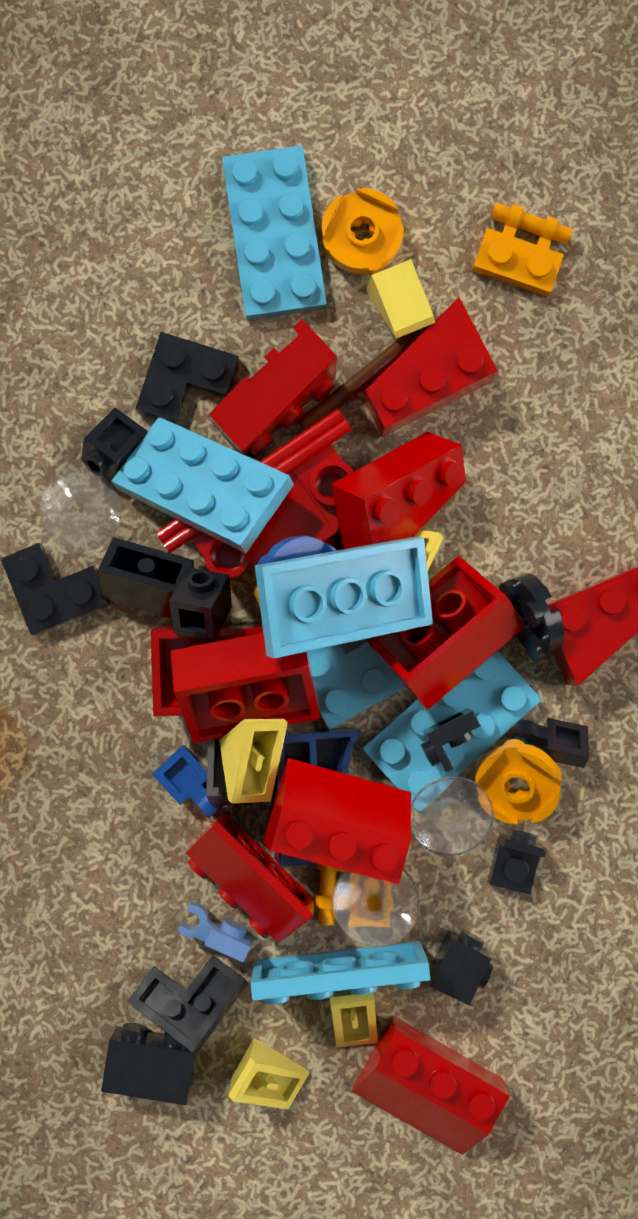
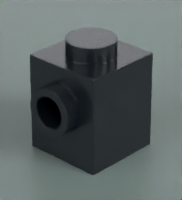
M194 568L187 569L169 600L174 633L215 641L232 609L230 577L228 574Z
M448 930L429 969L430 986L470 1006L478 987L484 988L493 969V965L490 964L492 958L486 948L483 947L485 942L465 930H461L460 935Z

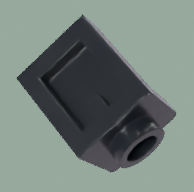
M115 407L84 438L81 460L93 474L103 476L111 482L148 431Z
M465 708L422 730L427 741L420 745L432 767L439 764L445 773L453 769L442 746L449 743L450 747L453 748L474 737L472 730L481 725L473 710Z
M516 829L512 830L511 836L499 833L487 882L490 885L530 895L539 858H545L547 849L536 842L537 836Z

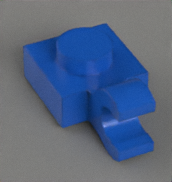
M182 745L152 773L179 805L183 804L190 797L208 818L224 806L209 804L206 797L207 787L204 785L207 781V768L186 745Z

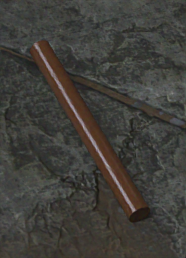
M430 325L398 338L297 421L299 426L305 431L337 408L339 409L382 374Z

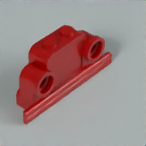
M337 408L259 461L289 475L294 485L247 553L178 519H174L155 532L169 553H173L192 540L204 557L208 569L211 572L228 574L230 579H235L245 574L249 566L256 573L255 565H258L260 559L267 555L274 545L289 537H313L334 548L337 544L333 538L338 533L339 521L335 510L336 506L331 484L354 471L341 460L331 444L352 431L351 426Z

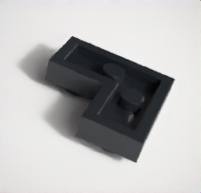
M160 332L135 409L138 413L157 419L161 417L177 424L188 387L226 397L230 392L240 358L238 355Z
M40 543L0 558L30 635L35 636L111 605L109 600L101 598L98 571L95 566H90L56 580L43 544Z
M212 955L187 990L153 966L127 1002L196 1056L248 982L244 977Z

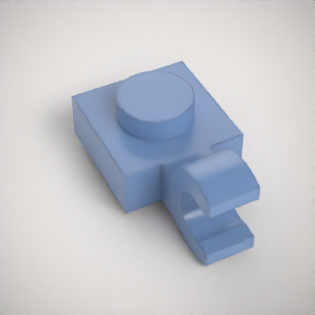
M190 902L187 911L196 914L200 922L196 926H190L182 922L178 932L187 938L200 939L205 942V946L240 962H244L252 942V936L246 934L247 929L243 925L229 919H225L223 923L216 920L212 922L204 905L198 902Z

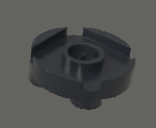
M526 573L500 583L499 590L509 598L525 626L512 639L517 637L533 660H539L560 649L564 644L565 638L563 621L559 610L551 613L545 600L552 598V595L542 581L533 574Z

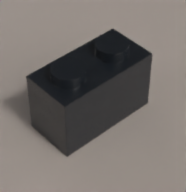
M113 537L98 568L101 598L172 618L169 600L187 569L194 568V560Z
M126 1023L123 1027L116 1026L109 1039L101 1092L187 1105L196 1056L168 1034L150 1032L145 1025Z

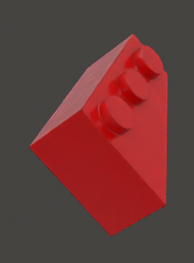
M460 297L366 389L363 402L381 437L491 383L498 372Z
M303 319L293 327L298 335L280 352L273 348L264 357L268 363L250 379L244 377L209 413V417L215 427L239 453L245 456H249L251 453L255 456L260 455L274 441L271 437L274 432L282 425L286 429L293 426L305 413L301 408L313 398L317 402L322 400L335 387L333 380L336 378L337 356Z
M425 432L332 483L331 486L344 549L414 537L466 483L462 444L430 432Z
M638 566L547 604L551 613L559 610L564 625V644L560 649L553 651V654L566 685L578 686L638 633Z

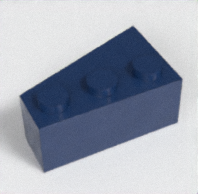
M346 727L286 731L271 799L272 809L287 757L348 774V765L360 730ZM274 852V859L281 867L318 864Z

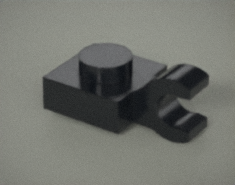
M547 718L544 726L529 720L518 721L517 735L513 734L512 739L521 740L525 744L543 750L554 762L585 768L589 759L588 726Z

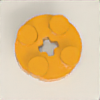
M369 188L356 189V193H350L344 197L342 194L335 198L326 209L322 220L323 249L326 255L330 257L336 266L349 273L373 275L380 272L382 268L389 265L395 259L402 244L404 234L403 222H401V218L397 213L398 208L395 203L385 194ZM363 223L370 225L369 233L373 236L370 239L365 238L363 241L356 239V234L351 229L353 226L360 228Z
M510 739L502 746L490 750L481 760L475 777V785L477 784L479 792L478 799L482 807L490 815L502 822L518 824V820L527 821L532 819L531 824L537 823L549 817L559 803L562 772L553 759L544 751L525 744L521 740ZM516 777L525 780L529 788L519 787L516 790L510 787L511 778Z

